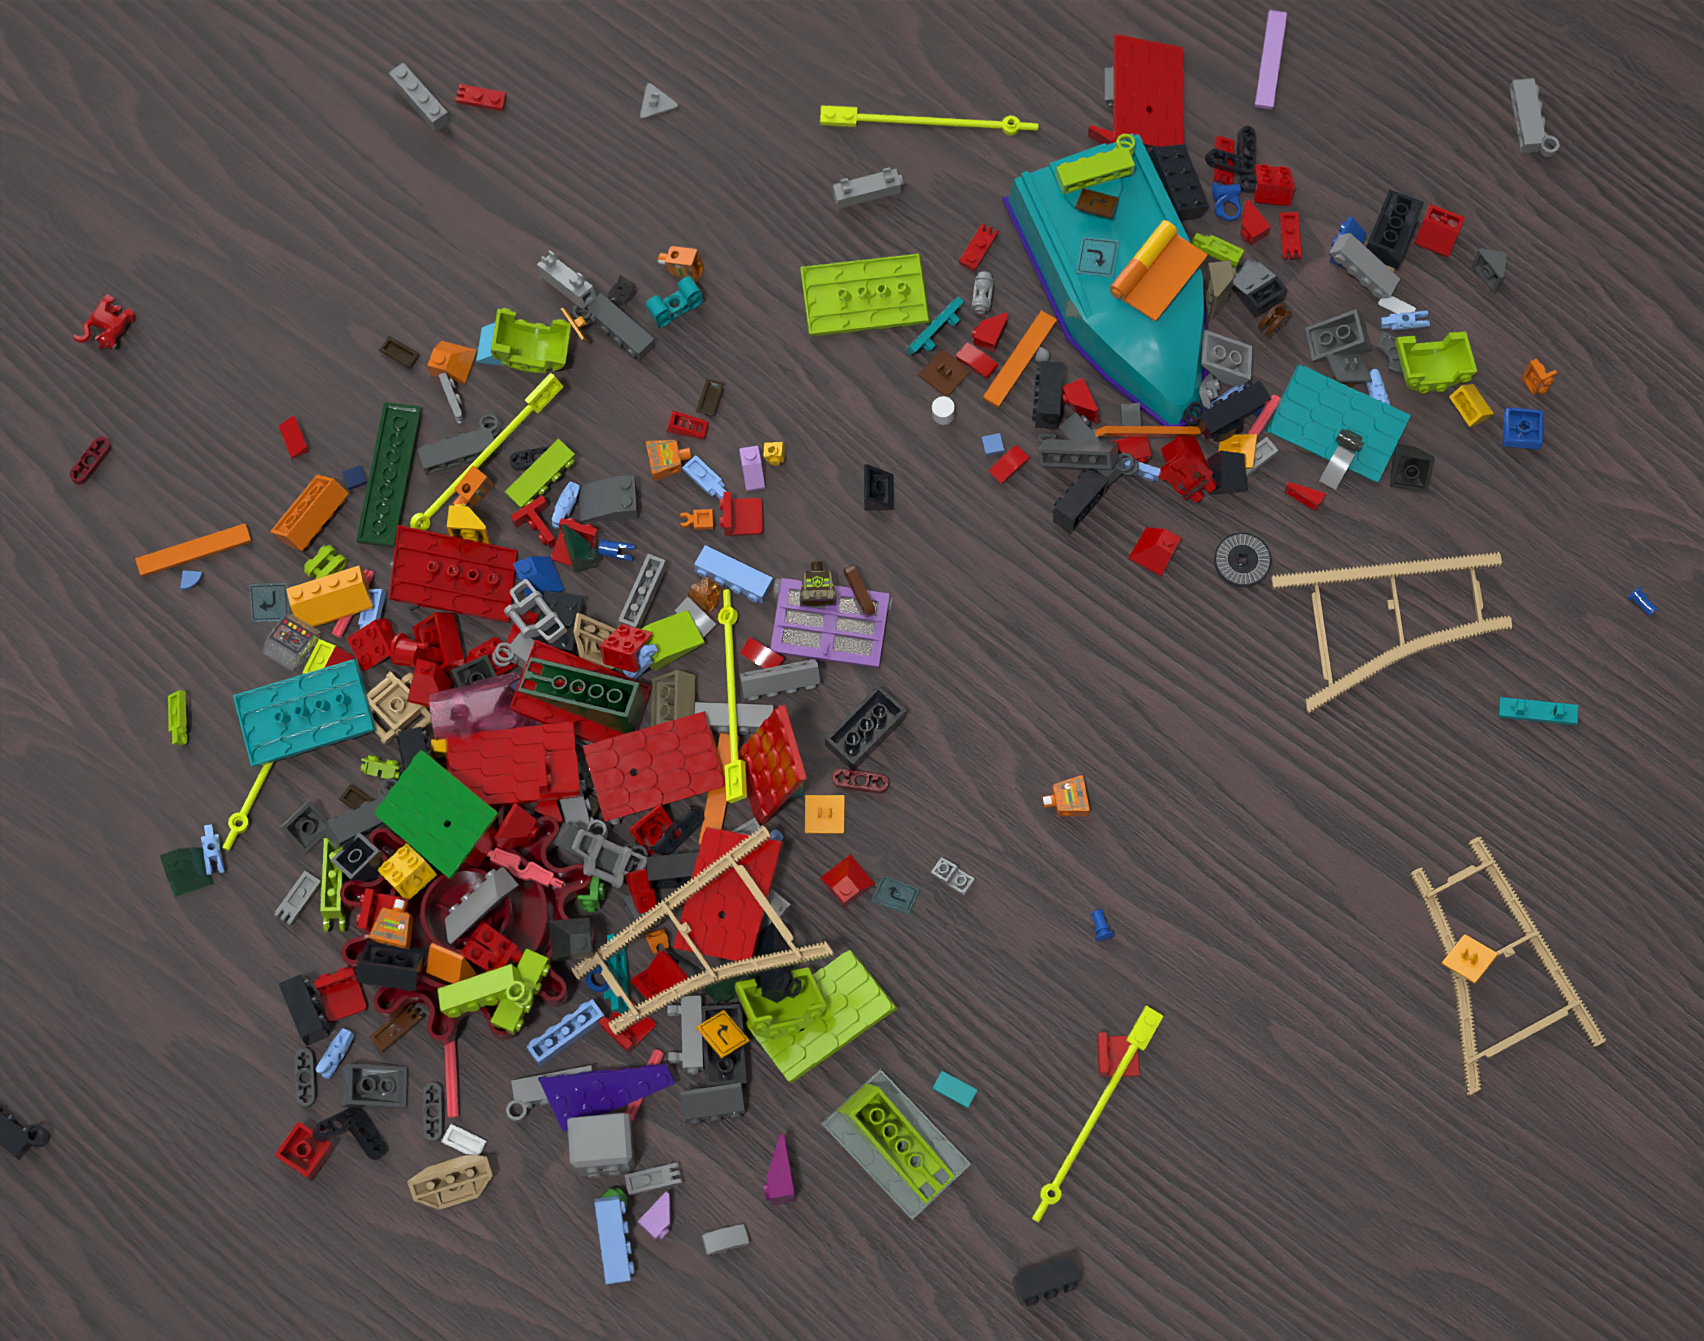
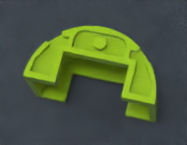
M507 308L497 309L491 345V355L495 360L499 358L505 366L533 373H547V369L557 371L564 367L571 323L558 319L553 320L551 327H548L542 323L533 324L522 319L514 320L516 312H512Z
M1466 331L1448 333L1443 341L1416 343L1415 336L1397 337L1395 340L1406 386L1413 391H1419L1420 394L1435 390L1436 392H1443L1448 387L1470 381L1471 377L1477 373Z
M809 967L792 971V979L798 978L802 982L801 990L795 998L786 996L779 1003L762 997L761 988L756 989L757 984L754 979L735 984V992L756 1035L770 1038L771 1040H776L786 1035L794 1036L801 1029L823 1016L822 1013L827 1005ZM797 982L793 985L791 994L795 991Z

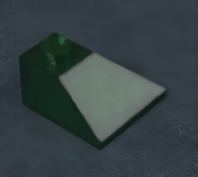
M562 524L561 529L574 573L596 567L595 560L598 559L596 549H591L590 542L567 525Z
M201 847L180 848L160 855L165 874L175 897L213 884L211 875L206 874L204 853Z

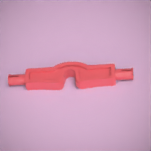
M499 848L491 849L487 854L491 862L508 869L517 879L533 880L546 887H549L551 884L560 889L564 885V881L555 878L554 873L534 862H529L524 870H519L522 859L518 855L505 852Z

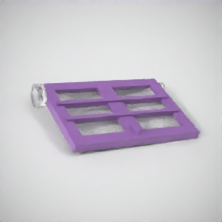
M786 578L775 579L773 597L778 598L770 648L772 651L783 655L879 668L887 610L892 608L893 599L889 598L890 593L866 590L876 611L875 614L866 617L851 588L834 585L837 596L836 606L800 607L802 581Z

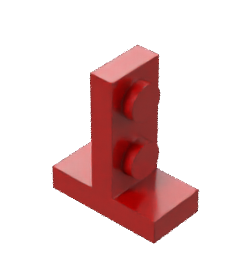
M540 496L510 515L516 528L527 522L533 531L536 529L539 533L538 539L543 545L546 544L551 549L555 546L556 542L553 535L538 516V514L548 508L546 500L543 496Z

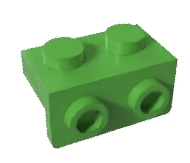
M592 876L590 896L578 895L580 908L584 909L585 912L601 910V900H605L604 883H601L600 878Z

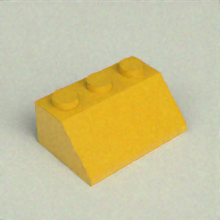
M463 504L449 505L447 520L449 536L491 544L486 526L469 507Z

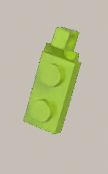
M1196 233L1192 241V245L1221 261L1231 260V265L1234 267L1237 266L1244 253L1243 249L1213 235L1205 237Z
M183 690L168 696L169 732L172 733V744L180 746L187 744L188 736L186 734L187 700L186 691Z

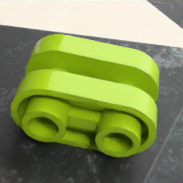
M331 545L323 546L313 559L305 563L304 573L310 578L315 576V579L342 571L348 560L341 554L335 557L337 550Z

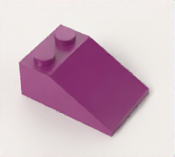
M784 1134L779 1136L766 1178L767 1184L763 1185L766 1201L770 1200L771 1205L795 1201Z

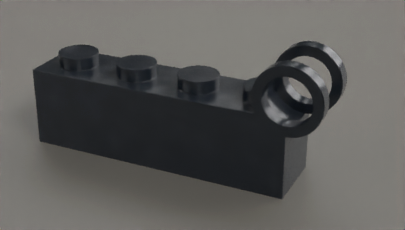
M1260 380L1254 384L1251 381L1242 387L1243 390L1240 392L1237 390L1233 391L1228 395L1227 399L1224 401L1222 398L1212 404L1213 407L1209 409L1197 401L1190 403L1183 411L1182 418L1188 425H1197L1205 439H1208L1266 406L1270 402L1271 397ZM1194 405L1199 406L1202 411L1200 412L1199 409H1197L1196 407H1191V406H1194ZM1190 410L1196 412L1198 417L1193 416ZM1186 413L1188 417L1192 420H1195V422L1189 421L1186 417Z
M773 922L759 933L761 958L762 955L766 956L767 954L769 956L770 953L773 955L774 952L776 954L778 952L781 954L782 951L785 953L786 950L789 952L790 946ZM787 964L786 967L784 965L780 967L779 965V968L775 966V969L771 968V970L767 969L766 971L764 969L763 972L761 971L762 997L779 1003L786 996L795 998L799 994L802 982L798 978L792 979L791 965ZM797 982V987L791 994L792 987Z
M0 1106V1145L15 1158L20 1160L32 1145L40 1148L48 1143L50 1136L45 1128L39 1124H31L27 1128L23 1127L20 1129L16 1125L19 1121L10 1114L6 1117L1 1113L4 1109ZM36 1131H41V1137L33 1141V1134Z

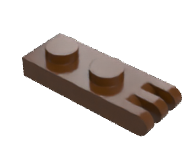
M414 1004L407 1006L396 1018L389 1019L369 1036L382 1053L424 1018L422 1014L414 1018L419 1012L417 1008L409 1012Z

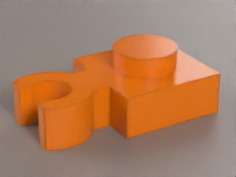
M712 509L693 510L694 515L686 512L680 514L681 519L686 518L688 520L685 523H681V528L686 529L694 525V530H713Z

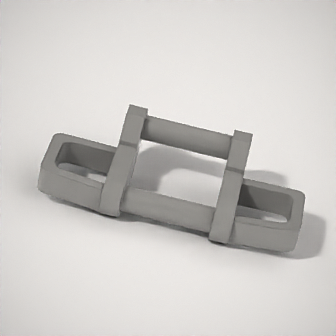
M524 579L510 590V594L516 604L506 607L504 613L507 617H511L525 639L541 635L547 642L553 643L567 632L557 613L549 608L542 599V594L536 591L527 579ZM526 587H529L533 593L519 602L517 594ZM537 604L546 616L535 625L527 626L519 615H523ZM557 622L560 628L552 635L547 636L544 632Z
M582 829L578 831L572 845V850L585 858L583 870L585 875H593L612 883V886L616 888L621 887L623 874L629 873L624 871L630 855L640 859L636 870L645 868L647 863L645 856L633 852L631 848L621 847L605 840L599 834L594 835ZM584 835L593 838L587 854L579 850V845ZM601 847L619 854L612 875L595 868V860Z

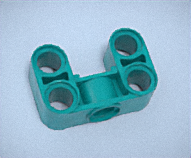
M691 276L683 278L677 285L678 291L664 300L659 295H656L646 302L647 312L658 328L666 326L672 320L702 303V292ZM674 304H679L676 308L671 307Z

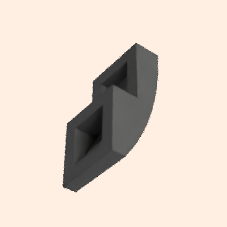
M1140 403L1121 404L1122 426H1141Z

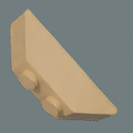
M577 613L574 636L580 658L610 670L615 668L603 663L600 645L616 629Z
M464 1155L426 1167L408 1181V1185L415 1202H420L440 1210L478 1198L493 1175L487 1156Z

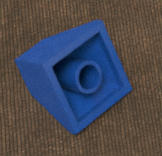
M531 556L513 563L519 582L527 579L534 589L542 594L543 598L545 591L558 593L565 591L550 556ZM529 587L523 589L526 597L533 593Z

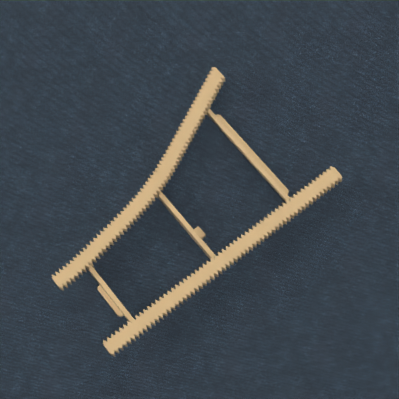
M1490 552L1489 555L1488 553L1486 555L1482 554V556L1478 554V557L1476 554L1474 557L1471 554L1470 557L1469 555L1467 557L1463 556V558L1459 556V559L1457 556L1455 559L1452 556L1451 559L1450 557L1448 559L1444 557V560L1437 558L1436 561L1433 558L1432 561L1425 559V561L1421 560V562L1418 560L1417 563L1414 560L1413 563L1406 561V563L1402 562V564L1399 562L1398 565L1395 562L1394 565L1387 563V565L1383 564V566L1380 564L1379 567L1376 564L1375 567L1368 565V567L1364 566V568L1361 566L1360 569L1357 566L1356 569L1354 567L1352 569L1350 567L1349 569L1345 568V570L1341 568V571L1339 568L1337 571L1334 568L1333 571L1331 569L1330 571L1326 569V572L1322 570V573L1320 570L1318 573L1315 570L1314 573L1312 571L1311 573L1307 571V574L1303 572V575L1301 572L1299 575L1297 572L1295 575L1288 573V576L1286 574L1284 576L1281 574L1280 577L1278 574L1276 577L1273 575L1271 582L1274 590L1276 588L1279 590L1280 587L1282 590L1283 587L1287 589V586L1290 589L1291 586L1298 588L1300 585L1302 588V585L1306 587V584L1308 587L1310 584L1314 585L1315 592L1312 593V603L1323 678L1328 680V687L1322 688L1315 695L1312 694V697L1309 696L1308 699H1305L1307 713L1314 712V709L1317 710L1321 705L1324 706V703L1327 704V701L1330 702L1337 698V696H1340V694L1343 695L1350 688L1353 689V686L1356 687L1363 680L1366 681V678L1369 679L1376 672L1379 673V670H1385L1386 667L1394 665L1395 662L1397 663L1401 659L1407 658V656L1410 657V654L1413 656L1417 652H1423V649L1426 651V649L1429 650L1433 646L1436 648L1440 644L1443 646L1447 642L1449 644L1451 642L1454 643V641L1457 642L1458 639L1460 641L1462 639L1465 640V638L1469 639V636L1472 638L1477 635H1486L1487 632L1490 634V632L1493 633L1494 631L1511 630L1512 621L1509 615L1508 617L1504 616V618L1501 616L1500 619L1499 617L1496 619L1495 617L1489 620L1486 619L1485 621L1482 619L1483 601L1480 583L1476 580L1475 569L1477 570L1478 567L1479 569L1481 567L1484 569L1485 567L1489 568V566L1492 568L1493 565L1495 568L1497 565L1500 567L1502 563L1501 554L1498 552L1496 555L1494 552L1492 555ZM1467 568L1470 574L1477 621L1475 623L1472 622L1471 625L1469 623L1467 625L1464 624V626L1460 625V628L1458 626L1452 629L1449 628V631L1446 629L1445 631H1438V633L1427 634V636H1421L1420 639L1417 637V639L1414 638L1413 641L1410 640V642L1407 641L1405 643L1395 577L1397 578L1398 575L1399 577L1402 575L1405 577V575L1409 576V574L1412 576L1413 573L1415 576L1417 573L1420 576L1421 573L1422 575L1424 573L1428 574V572L1431 574L1432 571L1434 574L1436 571L1439 574L1440 571L1441 573L1443 571L1447 572V570L1451 572V569L1453 572L1455 569L1458 572L1459 569L1462 571V569L1466 570ZM1387 576L1390 580L1392 600H1387L1388 610H1394L1399 646L1393 647V650H1387L1383 655L1380 654V657L1377 656V659L1374 657L1367 664L1364 663V666L1361 665L1354 672L1351 671V674L1348 673L1344 678L1341 677V680L1338 679V682L1335 681L1333 683L1318 583L1321 586V583L1323 585L1327 583L1328 585L1329 582L1336 584L1338 581L1340 584L1341 581L1342 583L1344 581L1347 583L1348 580L1355 582L1356 579L1359 582L1360 579L1361 581L1363 579L1367 581V578L1374 580L1375 577L1378 580L1379 577L1380 579L1382 577L1386 579Z
M761 826L762 829L758 828V832L752 833V837L749 836V839L745 838L746 841L742 840V844L736 845V849L732 847L733 851L729 850V853L726 852V856L723 855V858L719 857L720 861L716 859L717 863L713 862V865L710 864V868L707 867V870L703 869L704 873L700 871L701 875L697 874V877L694 876V880L691 879V882L687 881L688 884L684 883V887L678 888V892L675 891V894L671 893L672 896L668 895V899L665 898V901L662 900V903H658L659 906L655 905V908L652 907V911L646 912V916L642 915L643 918L639 917V920L636 919V923L633 922V925L629 924L630 928L626 926L627 930L623 929V932L620 931V935L617 934V937L613 936L614 940L610 938V942L604 943V947L601 946V949L597 948L598 952L594 950V953H592L593 958H584L585 961L581 960V963L578 962V966L572 967V972L576 978L582 981V977L585 978V974L588 976V972L592 973L591 970L595 971L594 967L598 969V965L603 968L601 974L615 995L618 997L622 996L630 1008L628 1013L625 1011V1015L622 1014V1017L618 1016V1019L612 1020V1024L609 1023V1027L614 1034L619 1036V1033L622 1034V1030L625 1032V1028L628 1030V1026L631 1027V1024L634 1025V1022L637 1023V1020L640 1021V1018L644 1020V1017L647 1018V1015L650 1016V1013L654 1014V1011L657 1012L658 1009L661 1011V1007L665 1008V1005L668 1007V1003L671 1005L672 1002L675 1003V999L679 1001V998L682 999V996H689V993L692 994V991H699V988L702 990V986L704 988L706 986L709 987V984H716V981L719 983V980L723 982V979L725 981L726 978L730 980V977L732 979L733 976L737 978V975L739 977L740 975L744 976V973L748 975V972L752 974V972L755 973L756 971L759 973L760 970L763 972L764 969L766 971L767 969L771 970V968L775 969V966L779 968V965L780 967H783V965L786 967L787 964L790 966L791 963L794 965L795 962L797 964L803 961L806 963V960L810 962V959L814 961V958L818 960V957L822 959V956L826 958V955L830 957V954L834 956V952L827 942L824 944L821 942L820 945L817 943L816 946L813 944L812 947L809 945V947L805 946V948L801 947V949L796 948L792 942L794 937L742 865H737L736 862L739 863V859L743 860L742 857L746 858V855L749 856V852L755 851V847L759 849L758 845L762 846V843L765 844V840L768 841V838L772 839L771 834L765 827ZM729 867H734L791 949H789V952L786 950L785 953L782 951L781 954L780 952L777 954L774 952L773 955L771 953L769 956L767 954L766 956L762 955V958L758 956V959L754 957V960L750 958V960L746 959V961L743 959L742 962L740 960L739 962L735 961V964L731 962V965L729 963L727 966L725 964L724 966L720 965V968L717 966L716 969L713 967L712 970L689 937L688 933L692 931L686 922L681 925L672 910L675 911V907L678 908V905L682 906L681 902L685 904L684 900L688 901V898L691 899V895L694 896V893L698 894L697 891L701 892L700 888L704 889V886L707 887V883L710 884V881L714 882L713 879L717 880V876L723 875V871L726 872V869L730 870ZM666 914L670 916L706 968L705 973L702 971V975L698 973V976H691V979L688 978L687 981L684 979V983L681 981V984L677 983V986L674 985V988L670 986V990L667 989V992L663 990V994L660 992L659 995L656 994V998L652 996V999L649 998V1002L645 1000V1003L642 1002V1005L638 1004L637 1007L633 1005L604 960L608 961L607 958L611 959L610 955L614 957V953L617 954V950L620 951V948L624 949L623 946L627 947V943L633 942V938L636 939V936L640 937L639 934L643 935V931L649 930V926L653 928L652 924L656 925V922L659 923V919L665 918Z
M1477 837L1468 844V846H1471L1470 849H1474L1472 853H1475L1474 856H1478L1476 859H1480L1478 863L1482 864L1478 867L1472 865L1447 879L1448 883L1433 890L1434 888H1431L1432 884H1429L1431 881H1427L1429 878H1425L1427 874H1424L1423 868L1414 870L1409 876H1413L1411 880H1414L1413 883H1416L1414 886H1418L1416 889H1419L1418 892H1421V899H1424L1422 902H1426L1424 904L1427 906L1425 909H1429L1427 913H1430L1428 916H1431L1430 920H1433V927H1436L1434 931H1438L1436 933L1439 935L1437 938H1441L1439 942H1442L1440 945H1444L1442 947L1444 949L1443 952H1446L1444 955L1447 956L1457 942H1454L1455 938H1452L1454 936L1451 934L1453 931H1449L1451 927H1448V920H1445L1446 916H1443L1445 913H1442L1443 909H1440L1442 906L1439 905L1440 902H1437L1439 898H1436V894L1486 869L1484 873H1488L1486 876H1490L1489 879H1492L1491 883H1494L1493 886H1496L1495 890L1498 889L1497 893H1500L1499 896H1503L1501 900H1504L1503 903H1507L1505 906H1509L1507 910H1511L1509 913H1513L1512 917L1515 916L1513 920H1517L1516 923H1519L1518 927H1521L1520 930H1524L1522 934L1525 933L1523 938L1496 951V953H1498V956L1504 954L1505 958H1508L1515 954L1513 948L1530 940L1528 944H1532L1530 947H1534L1532 951H1536L1534 954H1538L1537 957H1540L1539 961H1542L1541 964H1544L1543 968H1546L1545 971H1549L1547 975L1551 974L1549 978H1553L1552 981H1555L1553 985H1557L1556 988H1559L1558 992H1561L1560 995H1564L1562 999H1565L1564 1002L1568 1003L1566 1007L1477 1054V1048H1475L1477 1044H1474L1476 1036H1473L1475 1029L1472 1028L1474 1021L1471 1020L1474 1018L1471 1016L1473 1014L1471 1012L1473 1010L1471 1009L1472 1005L1470 1004L1472 1001H1470L1471 997H1469L1471 994L1468 993L1470 986L1467 985L1469 982H1466L1468 979L1450 970V973H1452L1450 976H1453L1451 979L1454 980L1452 982L1454 983L1453 987H1455L1453 989L1455 990L1454 994H1457L1455 995V1001H1458L1456 1002L1458 1005L1456 1008L1459 1013L1457 1020H1459L1458 1024H1460L1458 1028H1461L1459 1035L1462 1036L1460 1043L1463 1044L1461 1045V1048H1463L1461 1051L1464 1052L1461 1055L1464 1056L1462 1063L1465 1064L1463 1065L1465 1068L1463 1070L1465 1071L1464 1075L1466 1076L1464 1083L1467 1084L1465 1091L1468 1092L1466 1093L1468 1096L1482 1089L1479 1087L1481 1080L1478 1079L1480 1078L1478 1075L1480 1072H1478L1479 1068L1477 1066L1479 1064L1477 1062L1479 1060L1477 1059L1483 1056L1489 1058L1567 1016V1011L1572 1009L1571 1012H1574L1573 1016H1576L1575 1019H1578L1577 1023H1581L1579 1026H1583L1581 1030H1585L1583 1033H1587L1585 1037H1589L1588 1040H1591L1590 1044H1593L1592 1047H1597L1606 1040V1038H1603L1604 1035H1600L1602 1031H1599L1600 1028H1596L1598 1025L1594 1024L1596 1021H1592L1593 1017L1590 1018L1591 1014H1588L1589 1011H1586L1587 1007H1583L1585 1004H1581L1583 1000H1579L1580 997H1577L1578 993H1575L1576 990H1573L1574 986H1571L1572 983H1568L1570 979H1566L1568 976H1564L1565 973H1562L1564 969H1560L1561 966H1558L1559 962H1556L1557 959H1553L1555 955H1552L1553 952H1549L1550 949H1547L1549 945H1545L1546 942H1543L1544 938H1541L1542 935H1539L1540 931H1537L1538 928H1534L1536 925H1532L1534 921H1530L1532 918H1528L1530 914H1526L1528 911H1524L1525 908H1522L1523 904H1520L1521 901H1518L1519 897L1516 898L1517 894H1514L1515 891H1511L1513 887H1510L1511 884H1507L1509 881H1505L1507 877H1503L1505 874H1501L1502 870L1499 871L1501 867H1497L1498 864H1495L1496 860H1493L1494 857H1491L1492 854H1489L1490 850H1487L1488 847H1484L1486 844H1482L1484 841L1480 840L1482 837Z

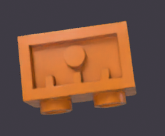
M1538 359L1530 361L1521 378L1532 396L1538 393L1542 395L1550 390L1549 387L1555 381L1557 371L1554 370L1546 374L1543 364H1540Z

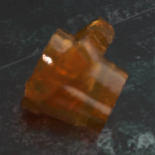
M703 577L701 583L695 582L690 587L688 597L699 605L701 609L711 611L719 605L720 586L712 578Z

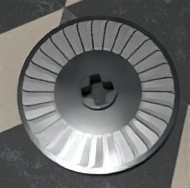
M1234 533L1225 537L1217 546L1214 554V565L1220 577L1227 583L1237 587H1250L1260 583L1269 573L1272 562L1270 550L1265 542L1250 533ZM1240 557H1241V558L1246 557V558H1247V559H1246V563H1245L1244 561H1242V562L1240 563V562H1239Z

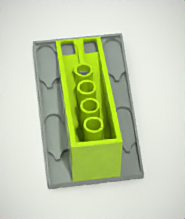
M880 1069L821 1123L839 1145L846 1150L911 1220L971 1165Z

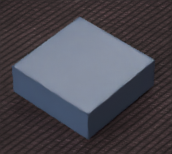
M1000 433L982 437L985 456L1004 453Z

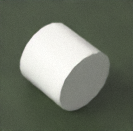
M943 396L935 399L933 402L932 414L936 423L947 425L954 420L955 408L950 398Z

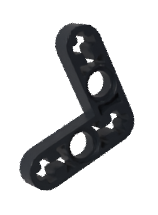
M1244 126L1238 131L1237 155L1214 148L1205 155L1206 163L1210 167L1240 176L1251 174L1255 170V130L1251 126ZM1243 147L1249 150V155L1244 153ZM1227 159L1233 162V167L1228 165Z
M356 1107L348 1108L320 1121L312 1131L313 1138L318 1142H326L350 1131L366 1155L372 1160H379L386 1152L384 1142L363 1112ZM333 1121L340 1122L342 1128H337ZM327 1128L329 1129L326 1133L320 1132L326 1130ZM360 1130H365L369 1137L362 1136Z

